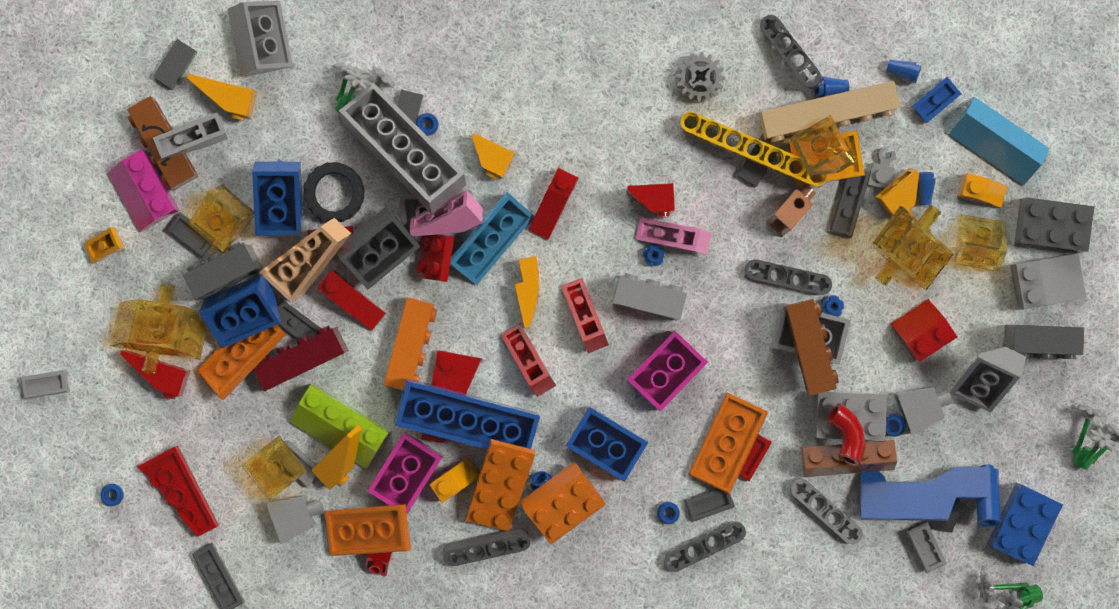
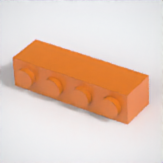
M407 297L384 381L385 386L402 390L405 378L419 381L420 375H417L418 366H423L426 353H422L424 344H429L432 333L428 331L430 322H435L438 311L434 309L435 304Z

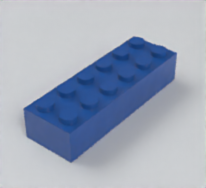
M405 378L393 422L395 426L487 450L491 439L531 449L540 415L529 410Z

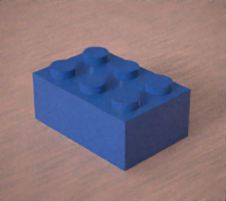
M255 161L252 170L255 235L301 236L303 229L301 162Z
M589 406L568 440L566 447L625 482L646 448L648 441Z
M1016 482L1000 514L1001 524L994 527L987 544L1034 566L1063 504Z

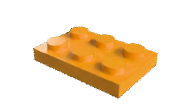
M857 130L789 141L791 154L817 164L826 170L827 182L864 176ZM798 162L793 163L794 174L800 173L803 169L802 165ZM815 171L811 174L810 178L814 183H820L824 176L821 172ZM795 180V182H796V187H800V186H805V185H806V184H804V183H801V182Z

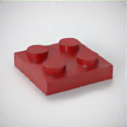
M436 234L421 237L419 242L421 247H419L418 261L415 266L416 278L448 281L454 242L453 236Z

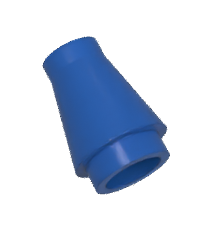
M890 59L886 72L909 84L910 82L916 83L921 66L917 65V62Z
M822 76L821 85L814 89L816 97H826L847 92L850 88L848 79L842 80Z
M919 172L917 187L918 205L932 204L936 182L934 172Z

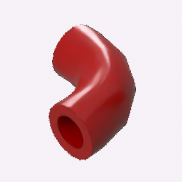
M838 403L828 417V423L839 430L842 436L843 443L838 456L848 464L859 466L866 446L864 429L858 417L846 406Z

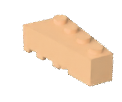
M333 218L259 273L293 303L306 294L351 233Z

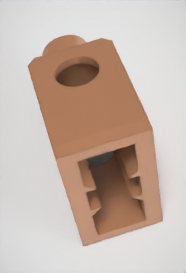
M805 185L800 191L796 189L769 217L766 223L783 237L794 228L813 206L810 200L816 192L808 185Z

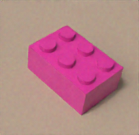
M673 330L627 380L661 412L708 362Z
M404 432L367 492L388 505L406 504V512L408 514L444 455L408 432Z

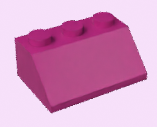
M143 149L123 159L108 172L139 232L180 211L170 191L163 183L158 169L153 165L148 151Z

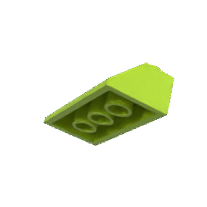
M315 384L309 386L290 423L332 449L348 433L360 425L362 430L355 463L365 469H368L390 433L389 429Z

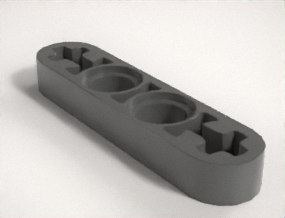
M775 15L765 16L760 23L762 32L806 88L816 89L822 83V75L778 17ZM769 21L775 23L774 26L779 34L775 35L771 29L766 30ZM784 37L791 40L790 46L786 49H781L778 44L779 41ZM802 55L804 57V62L801 66L796 67L792 64L794 56ZM807 68L812 75L817 74L815 76L816 81L814 83L811 81L806 82L808 77L803 70Z
M755 259L749 261L745 266V274L752 280L818 295L827 294L832 288L831 279L824 274ZM757 263L759 269L766 270L765 265L770 266L767 271V279H763V273H757L756 276H753L749 267ZM779 268L783 271L784 276L781 281H774L771 278L773 269ZM801 273L805 276L806 281L803 286H796L794 284L793 277L795 274ZM810 275L814 276L812 281L816 282L823 278L824 283L828 284L827 288L819 291L818 286L811 285V289H807L810 283Z
M732 521L671 550L664 557L665 567L671 572H677L744 539L746 535L745 527L738 521ZM732 526L736 528L741 527L740 536L736 538L734 535L727 537L730 542L726 543L724 536L720 532L725 530V534H728L732 531ZM718 535L721 538L719 547L713 548L709 545L708 541L711 536ZM692 545H697L701 548V554L696 558L688 554V549ZM684 550L689 562L685 563L684 559L678 561L679 566L674 567L673 564H668L671 561L670 556L674 555L675 558L682 556L680 551Z
M518 528L451 543L444 547V562L449 566H459L522 552L529 548L530 536L528 531ZM517 538H521L523 541L518 542ZM496 541L504 543L501 548L492 547V544ZM474 546L482 549L479 553L469 551Z

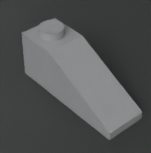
M217 112L153 137L161 159L206 148L228 139Z

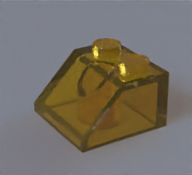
M831 115L791 138L809 175L838 173L857 162L840 127Z
M221 184L208 191L188 225L223 253L247 228L254 217V210Z
M961 214L954 248L955 264L1000 272L1007 254L1006 222Z
M279 435L240 465L268 500H272L307 472V469Z

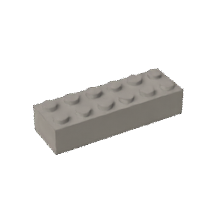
M374 83L339 110L342 123L431 214L466 186L465 174Z

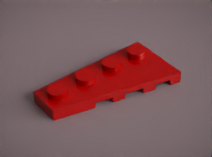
M437 350L431 385L466 394L482 358ZM422 433L421 437L422 440L444 443L446 440L445 438Z
M175 446L137 466L142 473L144 472L147 475L150 483L155 488H158L166 497L165 500L168 504L178 511L180 518L197 537L219 526L179 446Z

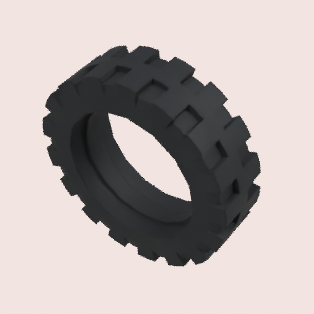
M327 162L314 168V171L307 176L303 187V198L307 208L315 217L326 222L333 218L339 223L351 219L359 212L365 198V188L361 177L354 169L339 162ZM330 174H340L346 177L353 189L349 205L343 210L336 212L322 208L317 202L315 195L319 181Z

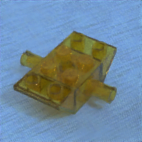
M929 205L919 220L913 217L904 207L900 206L872 242V248L884 257L887 262L878 275L875 276L878 282L887 287L897 271H900L923 289L927 290L954 255L930 232V227L939 215L942 214L936 207Z
M161 283L157 302L134 299L119 303L110 346L145 351L146 355L141 371L148 374L149 371H151V374H156L159 355L162 354L196 360L201 359L207 325L197 311L185 306L171 304L175 286L168 284L166 287V283Z

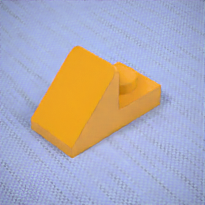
M114 227L108 228L84 243L92 264L100 262L112 254L126 250L117 229Z

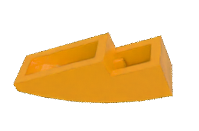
M537 256L518 260L523 282L515 284L524 328L530 327L538 302L539 268Z

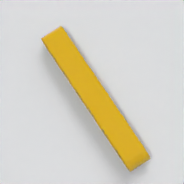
M687 112L681 117V127L689 135L813 188H821L827 182L826 170L817 164L695 112ZM689 118L697 119V126L693 129L685 127V122ZM709 127H716L718 129L716 137L709 138L706 136V130ZM732 135L739 138V143L735 147L727 145V139ZM756 144L760 147L758 155L751 156L748 154L747 150L750 145ZM773 153L779 154L782 158L781 162L777 165H772L768 161L769 156ZM794 162L800 163L803 167L802 171L798 174H793L789 170L790 165ZM813 172H821L824 179L820 183H814L810 178Z

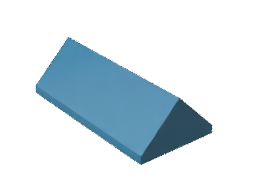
M976 97L972 99L949 133L954 139L1022 186L1042 166L1049 151L1046 145Z
M506 192L482 223L478 225L451 257L450 264L477 285L535 216Z

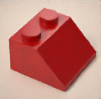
M674 183L630 185L626 188L627 194L649 214H655V218H669L670 213L675 211Z
M929 299L891 323V326L915 362L923 361L958 338L946 318Z

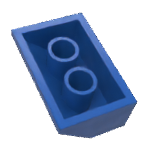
M262 274L204 299L198 312L222 348L281 323L274 292Z

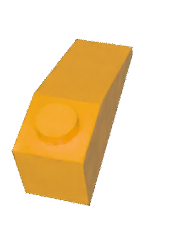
M192 74L187 75V78L222 109L230 113V118L244 121L245 117L251 119L258 92Z
M360 425L348 433L311 470L329 490L336 484L341 487L349 479L347 474L354 468L362 430Z

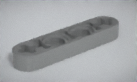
M797 478L790 484L792 495L845 542L856 544L862 539V529L804 478ZM797 483L800 485L805 483L804 489L811 493V490L815 491V493L809 496L807 502L803 501L806 498L803 493H795L797 491L795 487ZM816 497H821L824 501V506L819 510L813 509L811 505L812 500ZM833 512H837L841 516V521L836 525L830 524L828 520L829 515ZM846 520L849 521L846 524L849 529H857L855 532L857 537L855 539L852 537L847 539L848 533L843 528L841 532L838 531Z

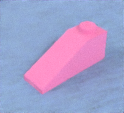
M465 191L449 199L432 214L426 210L412 217L410 234L412 236L465 232L482 223L483 208L468 191Z
M640 217L635 239L707 255L711 232Z

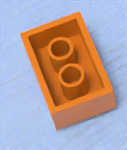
M576 462L570 464L520 501L528 517L550 544H553L606 505L600 493Z

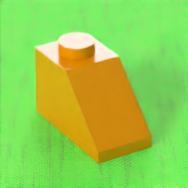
M473 133L472 139L481 166L486 170L485 175L495 180L498 177L504 179L515 153Z
M908 168L875 196L891 218L896 220L903 219L911 213L910 209L915 206L919 172L917 170Z
M966 173L962 176L957 197L1002 208L1007 186L986 177Z
M467 457L429 485L443 503L476 480L480 473L470 458Z

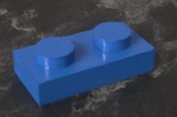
M945 77L911 107L926 124L962 93L948 77Z

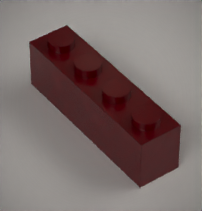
M328 325L317 331L318 336L310 338L309 335L297 340L298 345L293 348L287 345L278 349V355L272 358L269 354L266 355L253 369L263 391L265 392L348 352L349 350L338 327L331 329Z

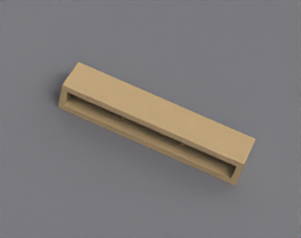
M891 81L761 111L758 115L764 140L771 139V143L785 140V135L793 134V138L807 135L806 131L815 129V133L829 130L828 126L837 124L838 128L850 125V121L859 119V122L869 121L873 119L872 115L881 114V117L891 116L895 114L894 110L900 108L895 82Z

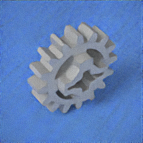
M700 52L699 57L696 58L694 53H692L690 61L686 58L683 59L685 66L678 65L677 69L681 73L676 74L675 78L681 79V81L676 86L684 88L681 94L688 93V100L695 96L697 97V102H700L702 97L709 101L710 94L715 97L718 95L715 90L716 88H723L719 81L725 80V76L720 75L724 68L717 67L718 59L714 62L711 61V54L704 58L703 52ZM694 63H705L707 65L705 67H698ZM686 70H688V72L691 75L690 81L688 83H686L685 81ZM713 71L715 73L714 85L710 81V74ZM706 72L705 82L699 80L692 84L697 76L696 73L702 74ZM695 87L703 88L706 91L696 92L693 89Z

